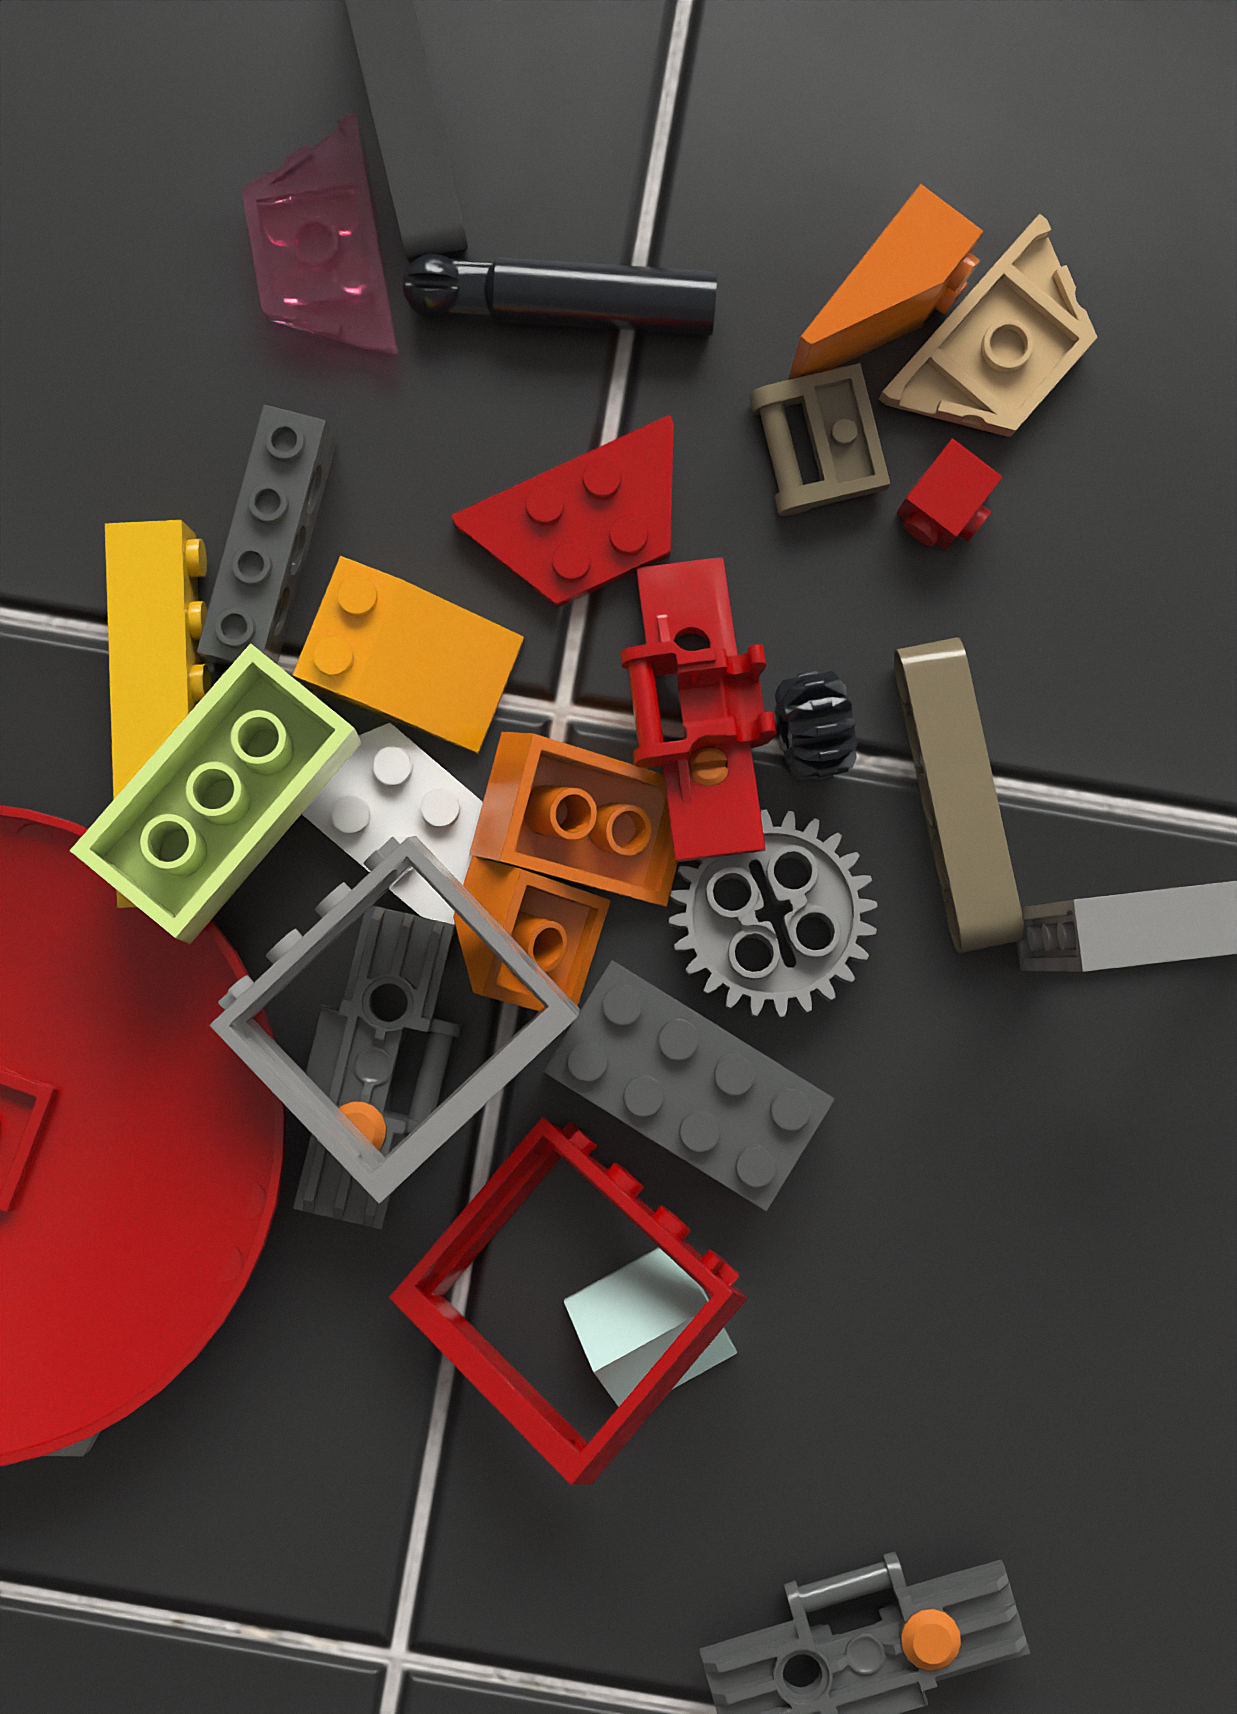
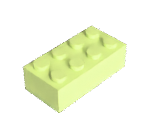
M250 643L70 851L173 937L191 944L362 743L353 726Z

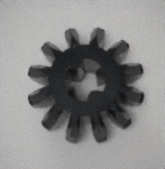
M815 670L799 673L797 677L782 680L775 693L776 706L774 711L777 718L776 730L779 733L780 749L783 750L785 764L790 769L791 774L798 781L809 779L820 781L848 772L850 768H853L856 761L855 749L858 742L855 735L856 722L853 719L852 702L848 700L846 685L833 671L818 673Z

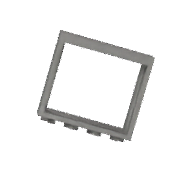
M392 836L380 849L375 850L363 863L371 872L352 890L343 882L323 899L314 909L322 919L304 936L295 928L281 939L266 955L273 965L255 982L248 975H245L228 990L229 992L218 1001L225 1011L210 1024L211 1028L379 1204L578 1017L580 1011L577 1005L417 836L407 837L401 844ZM413 867L545 1007L384 1157L264 1031L253 1017Z
M1237 881L1021 907L1024 922V939L1017 942L1020 971L1086 972L1237 954Z

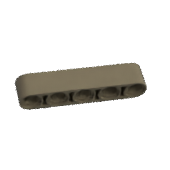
M959 637L896 649L893 654L896 683L946 918L954 947L960 954L1022 941L1024 939L1022 910L963 643Z

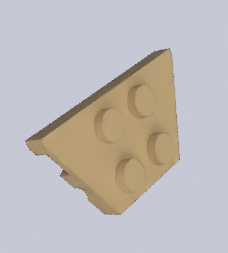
M1039 214L888 384L879 397L882 403L894 408L1011 437L1097 339V335L1086 310L1076 300V286L1067 265L1060 266L1048 238L1051 228L1045 217Z

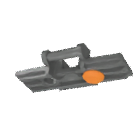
M372 905L363 915L344 999H341L340 1008L320 1005L316 1022L317 1028L305 1074L385 1157L405 1138L406 1133H411L437 1108L453 1037H460L463 1025L434 1017L455 924ZM387 983L401 987L408 999L404 1015L395 1021L378 1017L372 1008L374 992L380 986ZM411 1028L428 1032L409 1115L390 1110L392 1100L390 1086L400 1046L405 1043L408 1029ZM311 1133L293 1209L382 1230L391 1193L379 1204Z
M895 1551L883 1554L884 1561L802 1586H797L796 1580L784 1583L794 1620L700 1648V1655L717 1714H900L927 1706L925 1690L938 1687L936 1681L1030 1654L1003 1561L997 1560L907 1586ZM892 1588L894 1601L883 1605L884 1608L878 1609L881 1621L876 1622L877 1624L832 1635L829 1624L823 1626L822 1624L815 1626L808 1624L806 1613ZM805 1654L812 1656L820 1665L818 1677L808 1686L797 1687L791 1685L783 1676L785 1664L796 1655Z

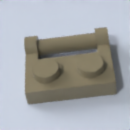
M860 363L765 385L750 392L749 397L753 413L761 416L779 488V493L774 496L779 516L796 515L814 507L886 491L891 483ZM799 403L802 404L820 477L819 482L803 485L784 409Z

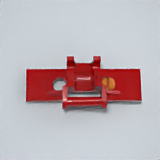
M723 558L636 568L646 644L632 646L620 652L621 667L627 669L629 673L638 748L632 753L636 767L651 768L662 766L675 862L765 851L766 847L751 751L753 748L769 744L777 734L774 713L764 712L759 676L767 667L764 646L762 644L748 646V652L737 655ZM688 633L698 634L708 642L709 648L686 651L680 648L675 641L680 636ZM673 673L676 675L684 740L664 743L655 676Z

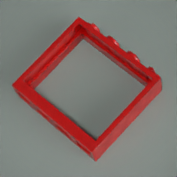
M542 1117L389 1298L570 1485H592L748 1298L733 1285L740 1275L732 1266L711 1249L704 1256L699 1254L685 1241L691 1230L684 1222L663 1205L654 1212L638 1197L644 1187L636 1178L616 1162L607 1169L592 1155L598 1144L571 1121L562 1128ZM561 1157L712 1296L589 1443L444 1297L445 1293Z

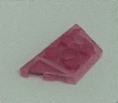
M356 113L346 114L337 121L339 129L311 149L307 144H304L286 157L279 169L273 172H265L242 189L261 308L267 320L386 355L398 354L359 123Z

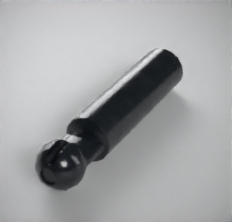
M434 253L422 255L412 261L403 277V294L408 304L420 315L430 318L460 315L492 317L494 322L713 335L717 271L497 257L495 261L449 259L446 256Z

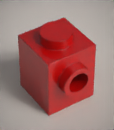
M952 438L907 495L896 514L905 520L903 527L917 541L929 547H933L936 543L946 551L958 535L969 542L992 513L983 505V502L1003 476Z

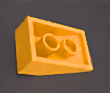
M340 556L292 676L309 689L317 690L319 693L479 754L525 638L400 578Z

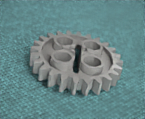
M761 810L765 851L697 860L700 863L698 869L689 866L679 867L678 875L690 884V889L671 891L670 900L686 907V912L670 917L669 926L677 929H687L688 935L675 943L674 949L675 952L694 951L696 958L688 965L686 973L690 976L706 970L710 974L703 991L706 995L714 992L722 985L729 989L726 997V1008L731 1009L740 997L744 996L749 998V1009L752 1017L758 1016L764 1001H772L777 1018H784L788 1000L795 999L804 1014L812 1010L810 992L814 990L828 1002L834 999V989L829 981L832 977L847 984L853 982L855 977L845 962L847 959L865 962L869 954L855 942L857 938L873 937L877 930L873 926L861 922L860 915L872 912L878 906L876 901L859 899L858 892L863 890L872 881L871 876L861 875L852 877L849 872L860 855L854 852L839 858L835 853L842 837L841 834L836 833L825 842H822L816 838L819 830V820L814 819L808 824L804 832L795 830L794 812L788 811L781 827H773L768 811ZM788 858L799 860L808 870V883L800 889L791 890L784 888L778 883L774 875V866L778 862ZM752 861L759 862L762 867L772 904L775 907L786 906L789 911L781 921V929L796 960V965L793 968H787L783 962L772 924L769 921L759 923L756 919V916L762 911L764 902L749 869V864ZM734 879L744 884L749 892V902L747 905L736 911H729L720 907L713 895V890L718 883L723 880ZM814 917L826 923L830 930L828 946L821 950H811L804 947L799 942L796 934V927L799 921L804 918ZM749 938L759 939L764 942L771 954L769 966L757 972L747 971L742 968L735 956V949L740 942Z

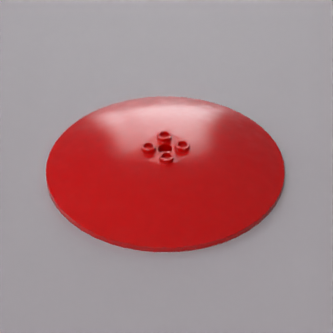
M0 805V1466H5L44 1456L85 1440L127 1417L163 1390L200 1354L216 1334L248 1285L267 1242L279 1201L285 1164L287 1112L286 1105L210 1026L225 1011L218 1001L229 992L228 990L245 975L249 976L238 953L214 920L211 919L193 942L188 944L173 937L140 908H117L116 889L70 851L88 828L33 810ZM263 1008L253 1019L275 1041L272 1027Z

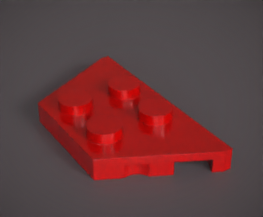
M670 415L665 416L451 515L453 523L460 533L464 536L468 535L492 554L497 562L514 575L524 579L533 587L534 591L556 608L636 572V568L647 567L670 557L673 420Z

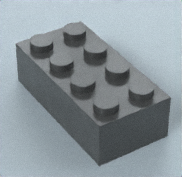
M611 960L580 1010L578 1017L570 1026L543 1070L547 1075L765 1211L768 1210L835 1100L832 1096Z

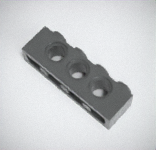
M263 404L197 653L214 665L229 668L250 643L278 665L337 444L335 436L324 419Z

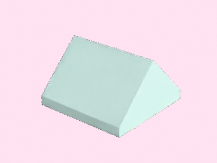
M658 1247L565 1298L564 1304L594 1374L619 1407L709 1299L703 1288ZM725 1328L720 1331L673 1389L737 1354Z

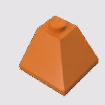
M472 855L463 886L578 1007L611 900L517 867ZM454 912L453 919L473 993L536 1011L544 1008L545 1006L463 919Z

